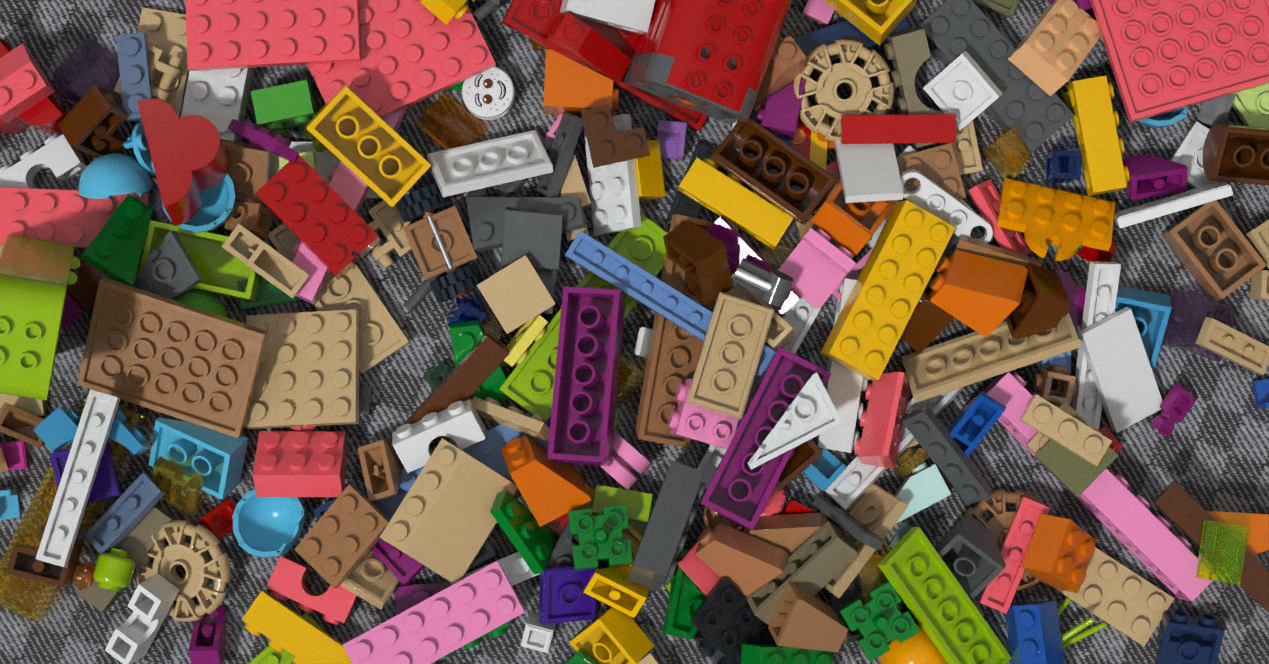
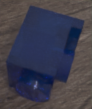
M1052 150L1046 155V183H1070L1073 180L1081 179V151Z
M456 298L447 315V324L450 327V323L477 320L482 324L487 314L480 309V305L477 302L465 298L464 301Z

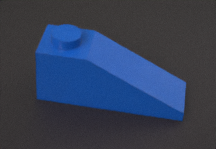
M981 391L951 423L947 431L967 457L1002 415L1006 406Z

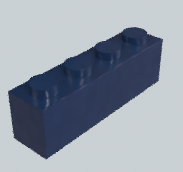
M906 18L899 23L891 34L910 30ZM848 20L794 39L805 56L822 44L827 46L835 43V40L841 39L861 42L863 47L869 50L874 49L876 52L880 51L879 47L888 43L886 38L879 46ZM838 54L829 57L831 65L841 63ZM814 69L811 77L818 76L821 72Z

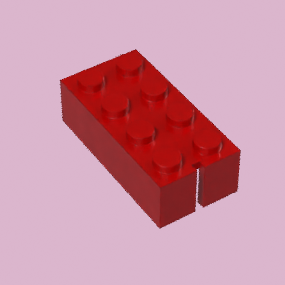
M299 154L294 163L288 162L256 192L258 198L338 280L357 263L356 258L352 255L354 251L362 259L380 242L379 236Z

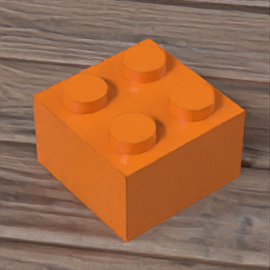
M1041 514L1022 567L1048 587L1078 593L1081 584L1085 581L1086 570L1090 558L1094 555L1097 540L1071 519Z

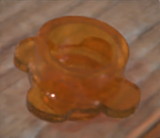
M79 562L73 573L72 584L78 586V590H86L87 586L93 584V573L95 570L93 569V562Z

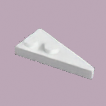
M818 373L813 374L749 460L747 464L750 470L843 423Z

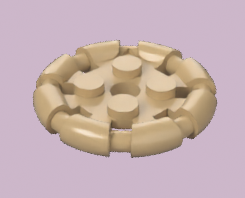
M835 40L833 44L827 46L822 44L816 47L806 56L805 70L794 78L796 97L798 99L802 98L799 117L813 133L817 131L824 135V139L835 142L841 141V114H886L887 110H891L893 104L894 82L891 83L888 73L890 69L885 60L874 49L869 50L863 47V43L854 40ZM838 54L841 63L831 65L829 57ZM857 56L865 60L862 68L853 64ZM814 69L821 72L817 82L809 78ZM878 76L880 86L872 88L869 78ZM803 78L806 80L804 92L802 95H799L800 79ZM841 83H847L851 87L852 92L847 99H841L837 95L836 89ZM815 94V100L818 105L810 107L807 96ZM871 100L878 104L873 113L867 110ZM826 114L835 118L830 126L822 122Z
M171 520L161 524V529L158 533L160 535L159 538L156 540L152 533L151 538L154 545L141 561L138 568L135 569L137 584L158 573L179 589L175 598L177 601L176 606L172 604L166 617L169 615L174 617L175 621L180 622L200 620L204 614L213 613L223 602L227 594L225 587L226 583L230 582V565L227 554H223L219 547L221 542L218 538L200 524L194 526L188 520ZM187 535L192 537L190 544L185 542ZM164 538H166V540L169 543V546L165 547L163 543ZM205 551H209L213 559L212 561H210L209 556L206 553H204ZM151 557L155 558L153 563L150 562ZM178 564L185 568L186 576L184 579L180 578L176 573V566ZM209 578L215 580L214 586L207 585ZM196 596L200 604H195L193 597Z

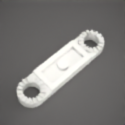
M908 169L902 172L900 178L905 199L956 227L953 233L958 237L962 235L987 244L991 241L993 230L986 219L924 176L920 171ZM909 178H916L920 182L917 187L918 189H915V191L910 192L904 188V183ZM983 226L986 230L983 237L976 239L970 236L971 230L974 227Z

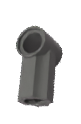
M743 258L734 274L732 282L759 294L763 301L773 306L782 307L794 283V279L777 270L770 271Z

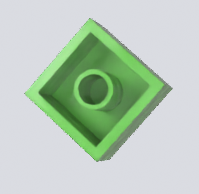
M308 80L251 91L257 125L266 128L275 135L288 133L287 129L298 127V130H304L305 126L319 112L315 89Z

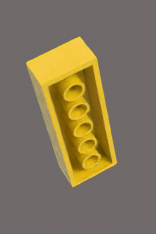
M908 200L897 202L820 354L867 380H879L956 227Z

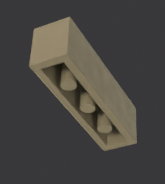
M157 503L115 547V549L127 551V558L135 562L132 579L135 576V569L138 568L141 561L154 545L151 538L152 533L157 540L160 536L158 533L161 529V524L177 520V518ZM99 552L97 553V555H96L95 558H94V560H95L96 562H97L98 556L100 555ZM95 564L91 570L86 569L77 580L79 586L74 592L99 611L105 612L111 608L125 588H121L120 592L97 587L98 582L93 579Z
M827 521L788 557L783 573L745 598L754 615L769 625L788 582H794L810 594L816 595L840 571L850 564L859 555V552L850 537Z

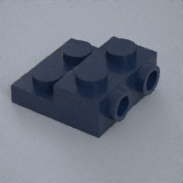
M1173 609L1171 613L1163 612L1157 637L1159 647L1155 664H1217L1224 634V628L1220 620H1217L1216 616L1209 613H1201L1199 617L1189 616L1186 611L1180 609Z

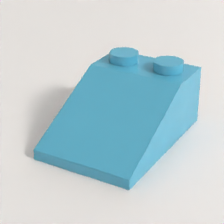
M158 418L155 421L149 466L223 500L240 484L248 438L241 435L238 439L187 421Z

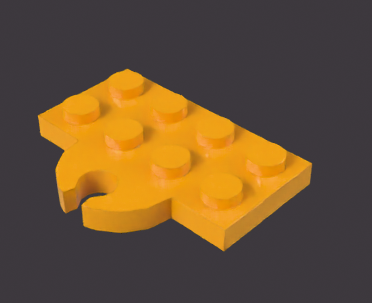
M1004 178L996 227L1023 232L1025 242L1030 250L1042 258H1045L1049 248L1047 244L1055 245L1058 248L1055 254V261H1063L1072 258L1078 252L1080 245L1109 251L1112 242L1115 202Z

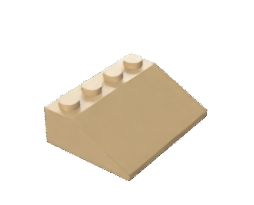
M441 439L379 538L455 584L463 579L498 523L490 512L497 493L507 490L514 496L518 491V487L469 454Z

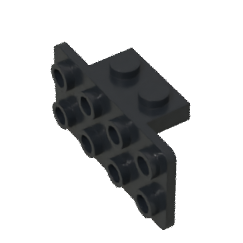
M720 579L691 616V623L698 629L693 637L699 644L697 648L704 655L711 657L716 664H741L742 644H776L768 629L769 625L754 615L747 599L728 579Z

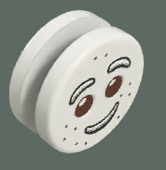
M493 67L465 80L462 87V97L467 109L475 117L482 120H496L505 116L512 108L515 100V89L509 75L502 69Z

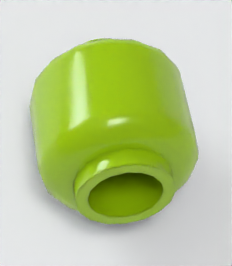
M111 548L110 553H101L98 556L93 573V579L98 582L97 587L120 592L121 588H127L130 585L135 562L127 558V551Z

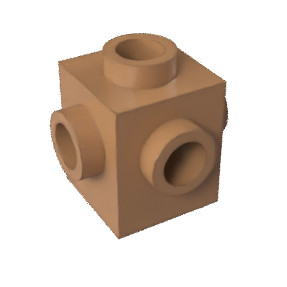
M244 199L243 202H235L232 214L226 221L224 228L232 233L237 225L240 224L261 240H267L274 214L259 202Z
M1050 364L1049 369L1040 368L1039 374L1036 373L1033 380V390L1056 407H1059V403L1062 402L1070 405L1071 398L1074 397L1076 392V377L1066 373V367ZM1054 379L1055 386L1052 389H1050L1052 380Z

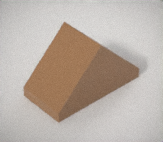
M383 439L358 447L368 499L373 503L397 495L402 471L386 440Z

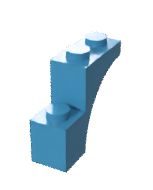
M59 406L33 431L51 451L58 452L73 443L81 416L72 407L68 409L67 407ZM118 407L108 439L122 444L134 455H142L149 449V446L145 443L147 437L136 426L133 429L125 421L128 416Z

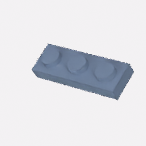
M144 32L116 35L123 108L129 115L125 121L142 120L137 101L153 99L147 35Z
M143 472L91 527L85 537L100 554L110 553L111 548H115L166 493L148 474Z

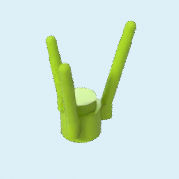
M1066 598L1057 608L1058 617L1070 603V598ZM1090 617L1066 633H1061L1062 648L1064 649L1105 628L1107 623L1102 622L1077 634L1095 621L1093 617Z

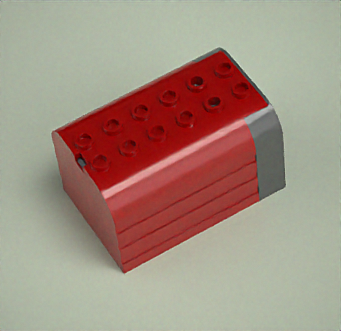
M655 0L648 33L640 35L623 83L723 123L748 122L792 0Z

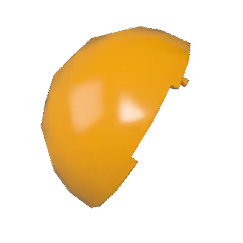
M916 618L912 619L920 632L902 643L897 642L896 639L891 640L887 644L890 650L879 656L880 664H948Z

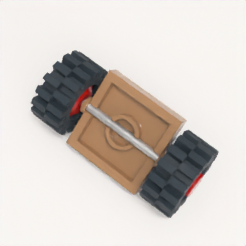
M437 183L405 195L396 205L404 223L422 216L424 218L403 227L425 280L447 272V275L430 282L438 304L477 289V285L483 282L484 279L477 263L459 270L457 269V267L478 258L456 206L434 214L438 209L444 208L451 203L448 196L442 197Z

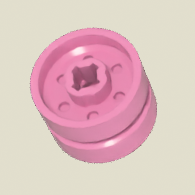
M614 431L611 467H600L624 488L629 490L637 481V478L630 470L634 469L638 473L643 474L651 463Z

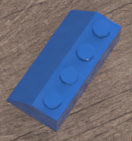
M1056 600L1011 603L1007 614H1005L1009 650L1012 657L1011 664H1065Z

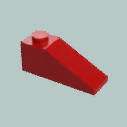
M568 12L559 15L545 38L599 74L613 80V83L616 85L619 84L632 62V59L593 28Z

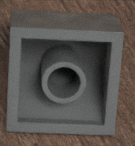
M968 514L934 547L971 601L1006 566L990 531Z

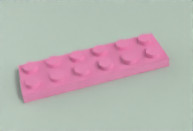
M497 560L343 644V647L352 664H431L525 613V610Z

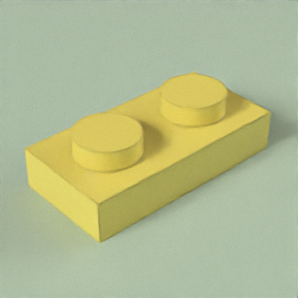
M537 315L524 323L505 348L509 350V355L504 361L512 367L515 363H521L527 356V348L533 340L535 342L538 341L545 333V325L548 321Z

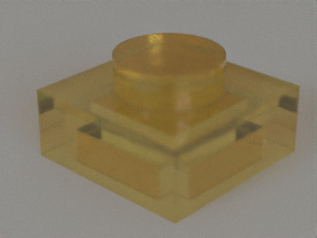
M909 448L897 458L900 463L895 466L894 470L900 477L909 475L929 456L922 448L913 451Z

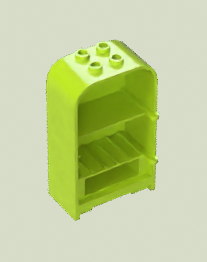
M11 234L7 236L0 256L1 394L47 401L68 284H75L78 279L77 274L70 271L80 266V259L73 256L74 245Z

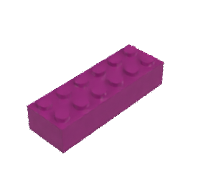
M563 286L547 459L552 462L611 467L626 295L621 290Z
M779 347L699 504L753 530L793 449L750 470L747 463L813 374L818 373L825 387L832 373Z

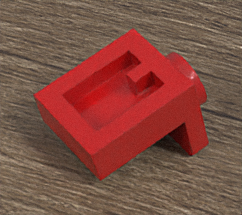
M228 498L204 516L195 520L194 523L196 526L200 524L206 527L220 540L233 531L232 516L236 507Z

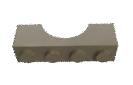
M918 27L889 35L887 37L888 43L884 44L887 59L893 62L894 71H891V79L894 82V87L899 88L901 98L897 99L900 114L944 113L939 109L925 106L915 91L917 71L931 57L925 29ZM911 143V144H912L913 146H915L916 148H919V147H923V146L930 145V144H934V143Z

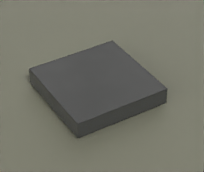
M506 207L502 264L510 265L527 255L533 267L559 270L564 212Z

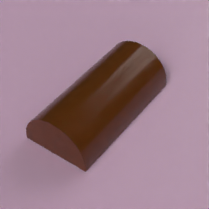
M749 118L748 122L737 123L711 155L713 162L803 225L808 223L819 210L837 181V178L751 118Z
M1220 123L1213 125L1206 136L1203 147V168L1207 178L1211 181L1269 185V128Z

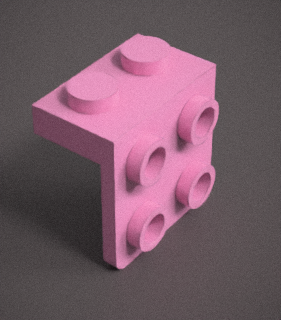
M810 228L778 269V271L794 279L792 288L814 308L823 306L856 264L852 260L854 255L842 246L836 248L829 242L831 237L819 228L816 231Z
M692 378L685 379L684 383L679 384L676 391L675 399L679 401L676 411H672L669 416L668 427L671 428L669 434L677 437H687L727 449L736 432L739 419L685 403Z

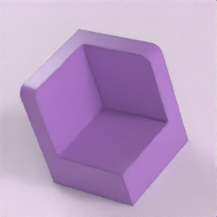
M658 120L657 140H659L661 158L683 160L687 123Z

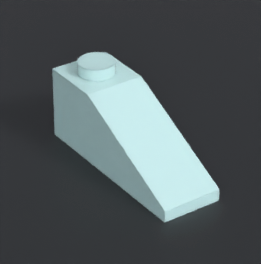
M923 462L911 469L913 474L906 477L893 495L908 505V508L896 524L951 495L936 464L928 466L926 462Z

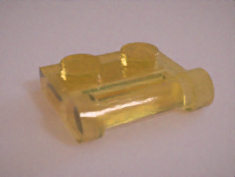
M160 456L153 464L152 479L166 493L161 499L187 515H196L200 509L198 495L203 487L202 476L197 473L188 474L174 461H167ZM182 487L187 489V497L181 495Z

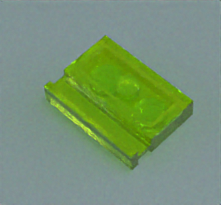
M1204 520L1195 577L1240 585L1249 527Z

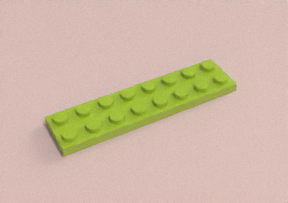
M640 213L642 227L618 232L608 245V248L654 277H657L664 266L666 248L663 236L668 233ZM590 271L577 286L618 289ZM624 293L626 295L624 319L638 302L626 293ZM561 309L548 324L543 336L532 345L527 356L517 365L499 389L529 413L540 416L546 421L550 419L552 412Z

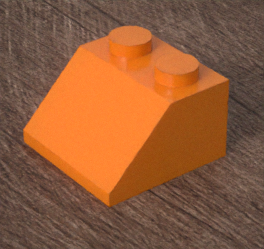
M840 182L810 222L856 256L873 236L894 207V204L889 200L845 203L842 182Z

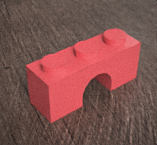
M286 555L280 556L266 588L272 590L271 595L282 601H287L290 598L298 602V608L309 613H313L316 610L324 614V620L335 625H339V622L345 623L348 621L359 596L342 586L333 588L331 585L324 594L312 593L306 586V575L310 566Z

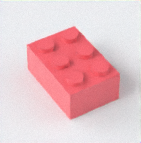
M259 431L253 468L256 496L339 497L344 491L348 459L345 431Z

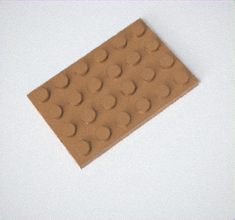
M104 277L99 281L77 385L116 396L121 400L239 439L243 433L268 331Z

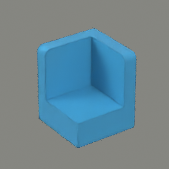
M823 449V454L802 471L822 492L847 468L844 463H841L827 449Z

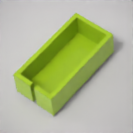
M150 220L140 269L149 260L148 256L153 250L158 249L165 241L164 237L168 232L176 231L204 277V280L193 287L194 289L248 301H256L258 283L261 277L256 275V272L222 248L228 236L209 232L197 233L186 231L178 226ZM248 280L247 286H244V292H240L237 281Z

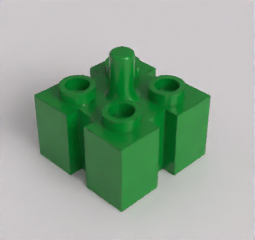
M626 505L603 507V515L592 516V509L568 511L570 536H578L579 543L577 546H572L574 571L597 569L598 561L608 560L609 567L632 565L630 539L623 540L622 531L629 529Z
M884 580L866 591L870 598L864 602H861L856 597L837 609L847 627L851 631L858 629L861 636L855 640L870 662L890 650L887 643L891 640L896 639L897 642L902 643L920 632L909 612L905 609L902 611L898 610L896 605L901 602V599L888 580Z

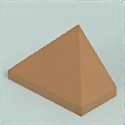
M4 402L0 410V432L41 448L43 441L33 429L45 418Z

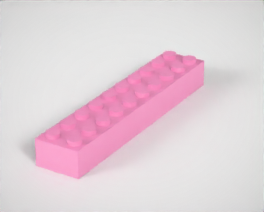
M1009 372L1000 374L982 392L1006 406L998 421L1034 456L1035 454L1025 445L1037 430L1020 421V418L1036 393L1031 395L1024 388L1027 385L1026 382L1016 373L1012 375ZM1106 468L1076 498L1178 599L1193 602L1216 578L1211 572L1212 565L1202 556L1197 558L1190 551L1192 546L1180 535L1176 537L1170 532L1171 525L1162 516L1158 515L1155 517L1148 510L1151 507L1150 504L1140 495L1135 497L1128 490L1130 487L1128 482L1118 474L1114 476Z

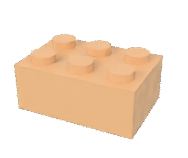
M1055 0L1039 17L1008 60L1051 97L1069 81L1101 37L1098 23L1073 0Z

